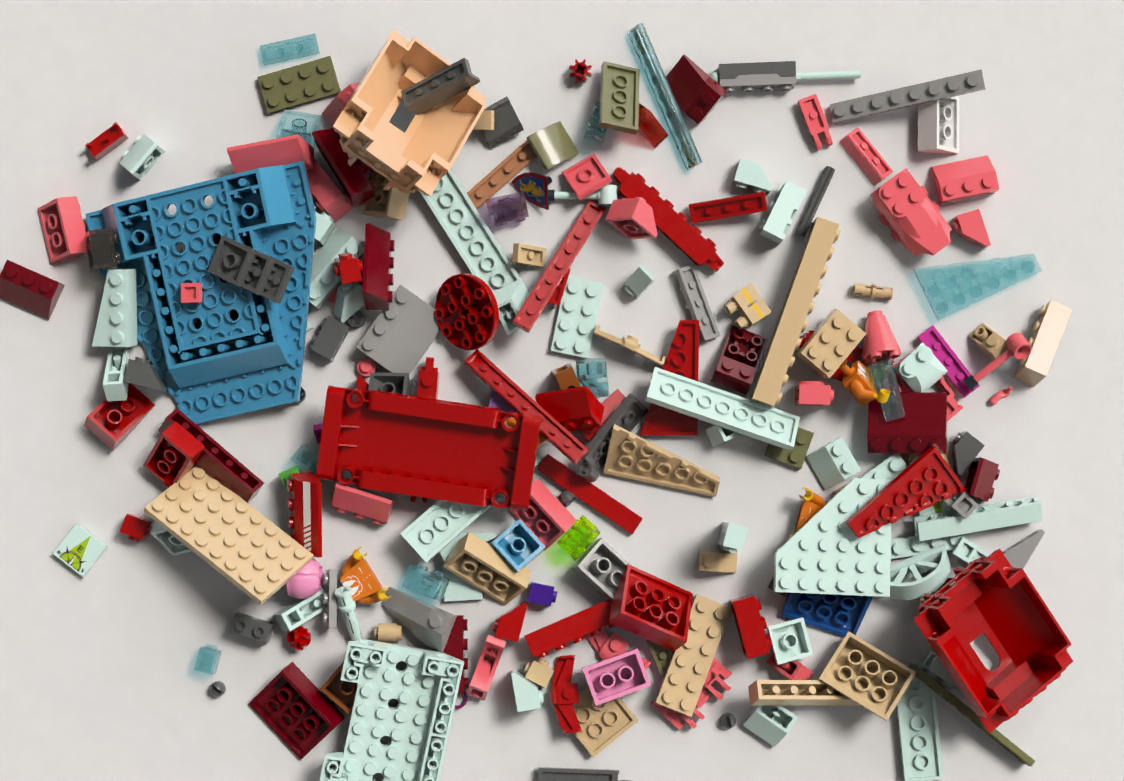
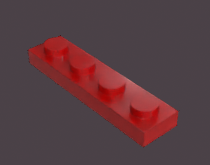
M765 191L689 204L692 223L768 211Z

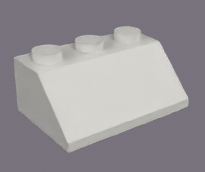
M955 96L917 105L918 151L935 154H958L959 97Z

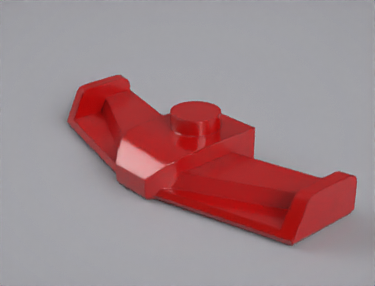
M564 655L556 658L552 687L549 691L550 702L553 704L563 735L582 733L573 704H580L578 683L571 684L575 655Z

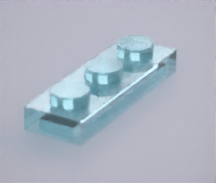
M315 33L260 45L264 65L320 53Z

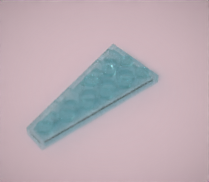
M1027 254L914 268L913 271L937 320H940L1041 272L1042 269L1035 255Z

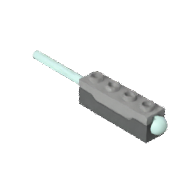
M795 61L719 64L718 75L717 72H713L710 77L728 91L727 93H733L735 90L753 92L754 89L768 92L772 91L773 88H780L781 91L792 90L799 80L861 78V72L796 73Z

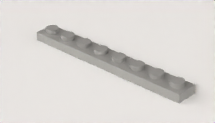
M976 70L829 105L832 121L836 124L986 90L982 70Z

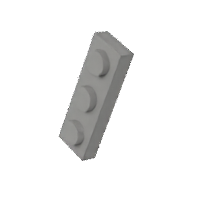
M337 569L326 570V574H323V585H326V590L322 596V603L325 605L322 623L325 624V628H336L337 597L334 592L337 589Z

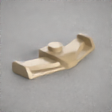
M600 325L596 326L593 332L594 336L626 348L660 367L663 366L666 356L660 359L639 348L641 344L637 343L638 339L630 335L627 338L623 336L620 339L600 331Z

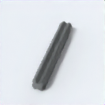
M830 166L825 167L796 230L797 235L801 237L806 235L833 177L834 168Z

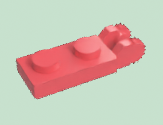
M814 94L798 100V105L816 149H822V144L817 135L820 133L824 134L828 146L833 145L829 126L817 95Z

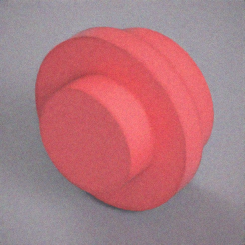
M364 357L359 360L357 370L363 376H370V373H375L376 363L373 359Z

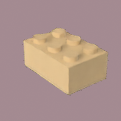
M834 309L822 321L796 355L820 376L828 379L831 378L866 333L841 311Z

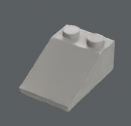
M599 538L590 545L571 569L584 581L613 601L625 566L631 564L603 538Z

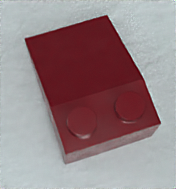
M685 54L666 76L676 103L698 125L706 119L728 92Z

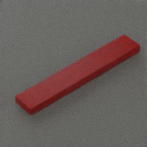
M549 454L546 455L537 469L631 534L634 533L643 519Z

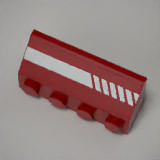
M313 472L290 473V480H287V490L290 492V499H287V507L290 510V517L287 519L288 528L291 529V535L289 536L314 555L313 557H322L321 482Z

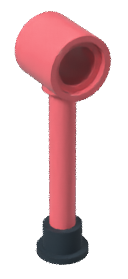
M1018 332L1011 334L1006 340L1007 351L974 376L971 375L967 379H963L971 391H974L973 388L979 384L980 380L1013 355L1016 359L1021 360L1031 354L1032 346L1023 334Z

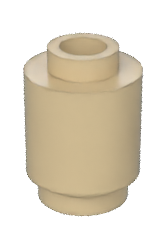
M379 623L378 627L374 629V638L378 639V642L384 643L402 641V625H397V623Z

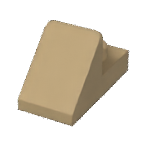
M513 243L512 263H515L517 266L545 267L546 248Z

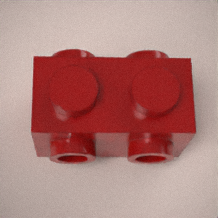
M347 252L338 254L339 258H334L335 263L332 264L333 273L336 277L338 276L340 283L346 284L362 281L361 272L363 271V264L358 257Z

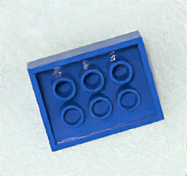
M788 593L781 616L792 620L803 617L807 625L844 637L848 631L856 635L873 596Z

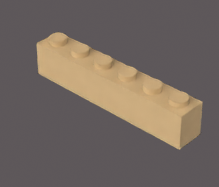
M756 680L748 686L750 706L859 705L820 680Z

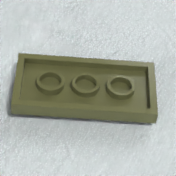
M331 56L257 77L268 114L334 96L341 92Z
M603 61L601 65L599 127L636 135L639 121L640 69Z

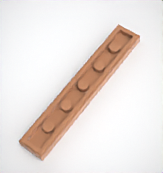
M528 140L467 192L477 210L537 158Z

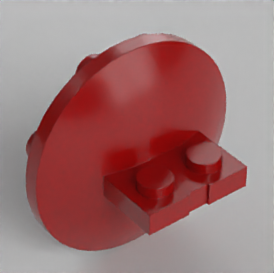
M468 273L457 274L444 281L436 296V310L434 312L442 335L454 346L463 350H476L486 346L495 336L499 323L498 305L492 290L482 279Z

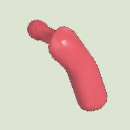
M1008 386L1007 389L995 393L990 398L989 403L995 405L1001 398L1008 397L1012 386Z

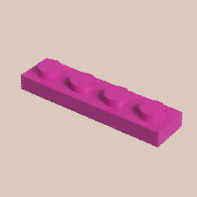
M934 325L917 336L919 341L929 347L934 356L947 369L948 372L945 375L962 397L965 398L973 391L963 381L964 378L967 379L971 376V373Z

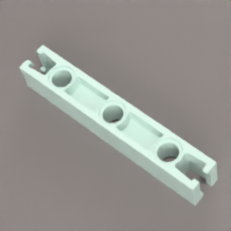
M1035 496L978 506L967 519L962 518L954 510L913 517L915 536L918 537L919 541L1043 521L1041 502Z

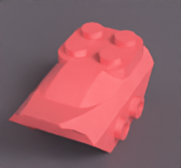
M906 168L871 193L870 197L880 215L879 220L884 226L890 228V234L895 241L899 240L915 257L918 254L933 256L951 243L950 231L952 228L940 214V208L935 201L931 202L928 198L929 194L925 187L920 186Z

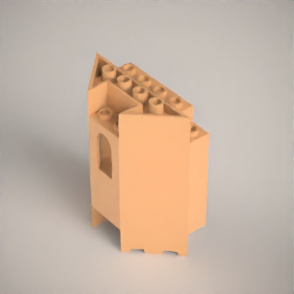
M392 30L333 127L335 132H338L341 137L339 142L343 151L347 152L349 156V165L351 166L358 158L388 180L383 190H389L391 187L398 188L399 192L414 193V191H420L424 195L431 196L440 179L450 170L486 107L484 104L486 97L476 91L474 85L419 115L415 114L405 133L399 130L389 121L400 102L403 101L401 91L451 64L415 37L408 41L395 30Z

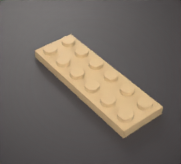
M695 594L691 605L687 642L673 652L654 703L692 717L732 608Z

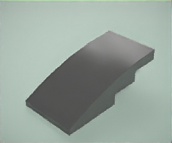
M222 235L208 272L280 304L295 267Z

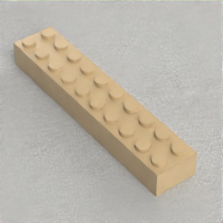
M817 217L812 223L750 400L770 407H774V405L780 402L782 397L780 389L786 385L789 377L786 374L787 369L792 368L795 357L792 355L794 351L799 349L802 341L799 338L800 333L805 331L808 321L805 320L806 316L811 314L815 304L812 302L813 297L818 295L821 284H818L819 280L825 276L828 266H825V263L831 259L834 248H831L832 244L838 240L841 230H838L839 224L820 217Z

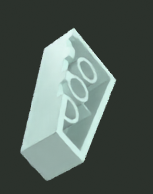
M108 269L92 346H137L136 269Z

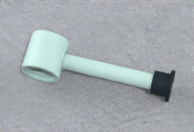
M606 185L599 189L598 192H594L584 199L598 200L599 206L611 207L613 200H617L618 186ZM548 190L549 201H555V199H578L574 192Z

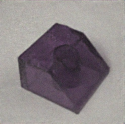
M523 191L486 199L491 225L495 224L496 227L507 224V221L521 222L526 220L525 217H529Z

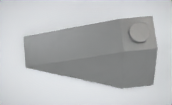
M389 587L386 596L392 597L383 601L382 605L425 645L443 652L457 616Z

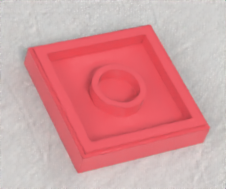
M594 153L561 172L579 201L613 182Z

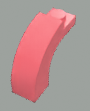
M487 636L467 695L485 701L506 641L499 637Z

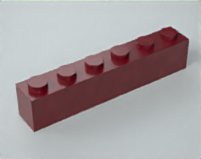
M178 408L165 418L158 431L162 434L175 421L178 422L205 446L195 463L221 485L249 503L257 495L264 482Z

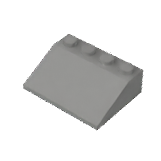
M400 284L393 294V303H389V310H382L356 348L390 372L409 373L410 375L441 331L434 315L436 309Z

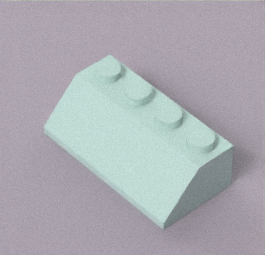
M340 227L313 257L309 302L317 309L322 307L329 296L341 284L338 281V276L336 277L333 273L332 264L335 263L334 258H339L338 254L347 252L358 257L359 260L364 258V246Z

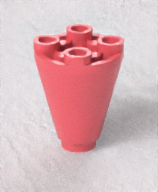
M880 310L867 313L865 323L866 335L864 336L862 351L864 364L873 365L876 362H883V364L894 363V359L900 357L901 350L885 315Z

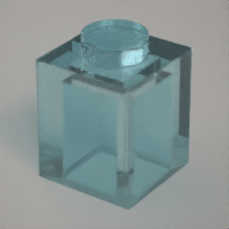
M206 644V646L200 647L194 670L212 675L215 674L222 652L217 650L218 646Z

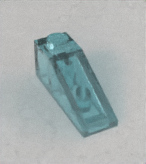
M891 358L872 363L869 368L877 394H879L881 389L890 391L888 401L880 403L886 422L905 417Z

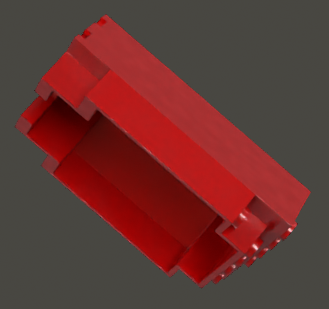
M1001 549L993 551L986 559L982 556L969 562L970 565L965 569L959 567L953 569L956 576L934 595L924 593L923 598L925 601L920 603L918 608L919 614L914 618L915 623L989 734L1004 721L1018 714L1019 709L1032 702L1033 697L1043 692L1047 685L1057 680L1061 673L1074 662L1067 652V648L1072 644L1024 570L1022 568H1013ZM982 633H984L999 657L998 667L991 671L986 669L970 645Z

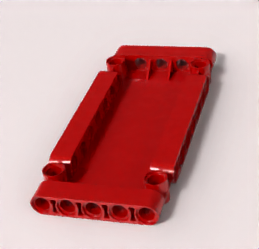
M328 386L316 477L322 480L340 482L343 485L355 484L363 489L476 506L493 505L497 508L508 507L528 511L541 417L517 414L513 411L504 412L493 407L378 390L363 391L359 388L349 389ZM353 394H358L361 397L360 403L353 401ZM513 417L516 420V425H508L506 418ZM344 470L351 473L350 479L343 477L342 472ZM499 493L503 494L505 496V501H497L495 495Z

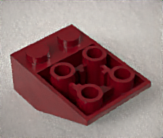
M732 325L711 382L747 395L768 338Z

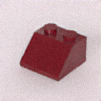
M981 457L975 458L971 463L965 483L967 491L965 493L971 498L988 502L994 494V488L992 487L994 480H997L999 477V464Z

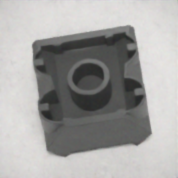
M507 96L484 109L494 110V130H481L490 149L502 144V142L509 138L518 136L524 130Z

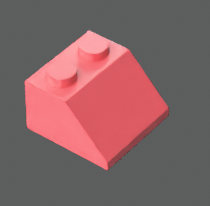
M635 197L613 200L606 216V221L628 239L657 237L653 209L646 203L645 199Z

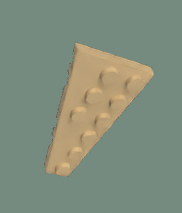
M614 424L603 471L604 474L716 497L720 477Z

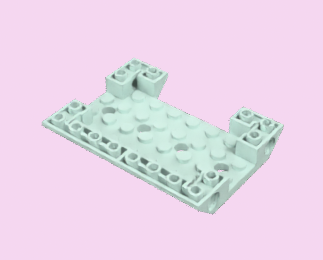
M372 640L348 641L340 680L357 683L344 750L324 755L319 781H374L372 777L376 773L383 775L381 781H439L464 661L442 652ZM403 661L407 666L404 670H397L396 664ZM397 699L399 701L398 706L394 708L389 707V700ZM383 736H389L391 741L389 744L383 745L380 743V739Z

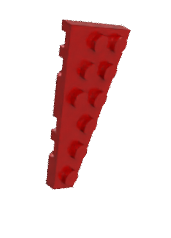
M679 320L663 370L697 382L699 372V320ZM650 403L640 435L698 436V419Z
M931 446L845 522L855 536L860 538L880 529L883 525L892 524L898 521L897 519L908 517L933 506L934 503L940 500L949 499L952 495L967 490L937 448Z

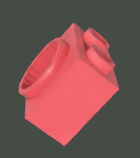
M798 381L797 386H795V406L825 407L830 405V402L834 399V390H831V385H825V382Z

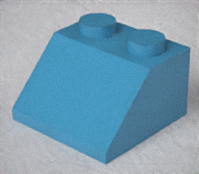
M520 518L491 543L517 572L532 562L546 547Z

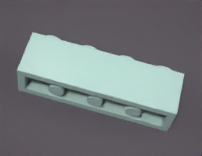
M723 522L717 544L721 545L722 550L737 553V550L742 551L748 528Z

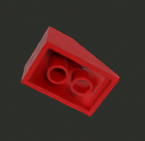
M129 383L127 400L107 401L105 399L87 416L84 426L113 451L155 407V404Z

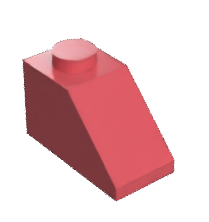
M979 209L954 217L953 227L960 237L982 248H987L991 245Z
M774 653L766 662L790 680H809L814 674L813 671L797 660L777 665Z

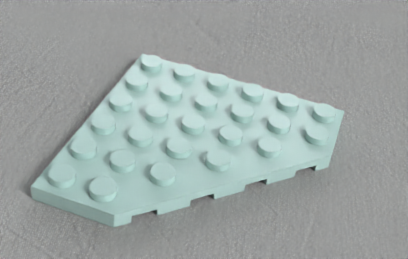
M852 478L841 491L831 498L821 510L810 518L801 529L775 552L773 592L890 597L891 523L858 538L845 521L892 480Z

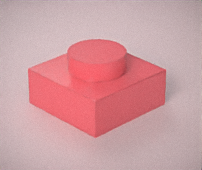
M181 283V303L202 302V283Z

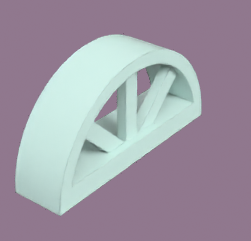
M940 545L891 565L890 597L899 600H912L923 597L924 593L931 594L945 583L950 573V562L945 545ZM930 570H934L932 573H930L924 578H922L920 575ZM913 577L916 579L913 582L901 583Z

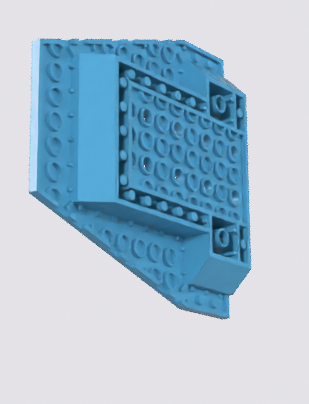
M304 161L244 171L114 203L102 210L85 214L97 269L105 281L108 269H136L137 338L143 344L148 357L161 379L166 383L169 393L173 395L182 413L195 424L300 401L317 220ZM210 195L213 198V203L211 206H206L204 200ZM172 204L177 209L174 215H170L168 212V208ZM218 233L221 237L223 235L295 267L280 304L230 282L225 283L222 281V278L208 272L218 244L213 242L215 234ZM180 242L185 245V250L182 253L177 251V245ZM188 280H191L193 283H202V302L181 303V283H186ZM234 309L239 314L238 319L235 321L230 318V312ZM196 318L202 321V326L199 329H196L193 325Z

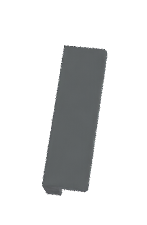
M463 58L401 91L405 108L419 115L480 83V79L472 74L469 61Z

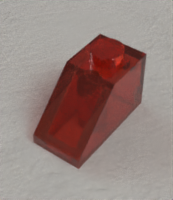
M639 103L638 132L656 148L668 134L653 113Z

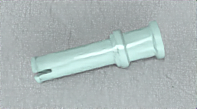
M350 586L340 587L334 593L338 597L339 610L344 614L351 641L362 640L363 636L354 610L356 603L351 596L352 589Z

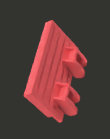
M715 657L696 704L700 708L711 697L705 690L706 688L720 701L723 698L722 694L711 686L715 680L728 692L732 689L718 676L721 674L727 679L732 673ZM656 698L651 702L678 730L685 725L679 717H682L693 729L697 727L696 723L686 715L654 703ZM695 707V715L703 720L705 716Z

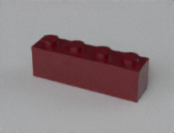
M456 615V620L442 653L464 661L458 694H464L465 689H468V678H465V670H468V658H464V650H468V639H464V631H468V619H464V615Z

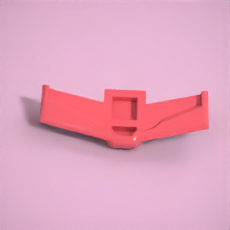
M601 628V633L591 636L590 633L585 635L602 660L627 651L625 649L629 645L616 632H613L609 637L603 628ZM641 658L646 670L651 662Z

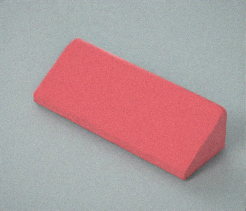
M858 127L840 141L874 185H877L894 172Z

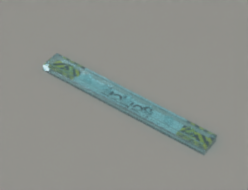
M643 23L637 24L628 31V35L685 168L690 170L702 163V160Z

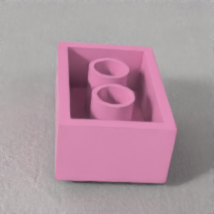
M633 648L582 667L596 706L651 686L638 648Z

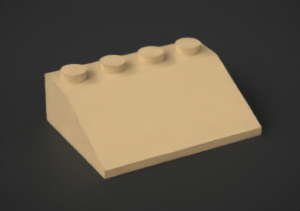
M848 631L818 680L887 721L912 683L916 671Z

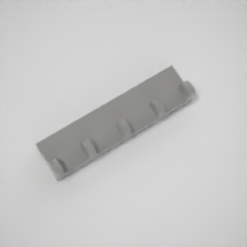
M694 264L672 272L674 276H677L681 286L678 289L680 292H683L687 303L685 306L686 310L689 309L693 320H699V344L719 337L720 333Z

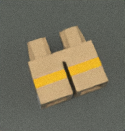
M752 283L732 296L730 301L724 306L730 315L736 310L740 313L741 317L734 321L739 329L747 326L751 327L772 313L763 299L748 307L761 297Z

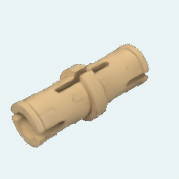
M855 283L853 295L870 297V299L882 298L892 300L893 288L876 286V284L864 285Z

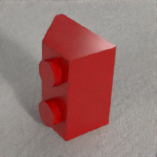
M528 602L521 603L501 615L500 620H495L493 631L496 632L495 637L514 642L519 641Z

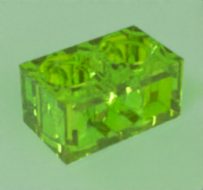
M582 515L557 542V545L570 558L576 561L598 537L600 531Z

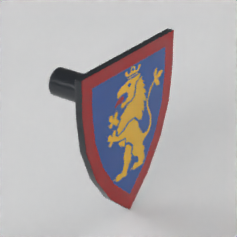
M529 172L520 174L511 181L516 190L526 200L540 208L549 210L548 185L552 183L551 177Z

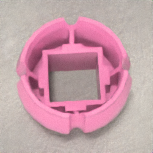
M313 558L312 561L287 582L289 597L305 599L323 589V565Z

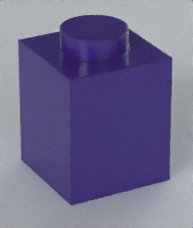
M532 582L528 602L551 606V602L555 603L558 591H554V586Z

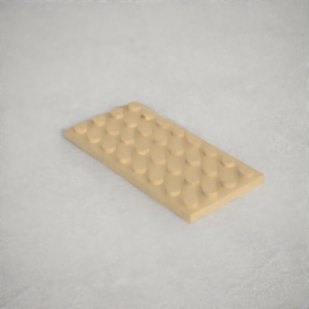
M198 465L144 507V513L260 606L313 560L314 555L237 494L213 479Z

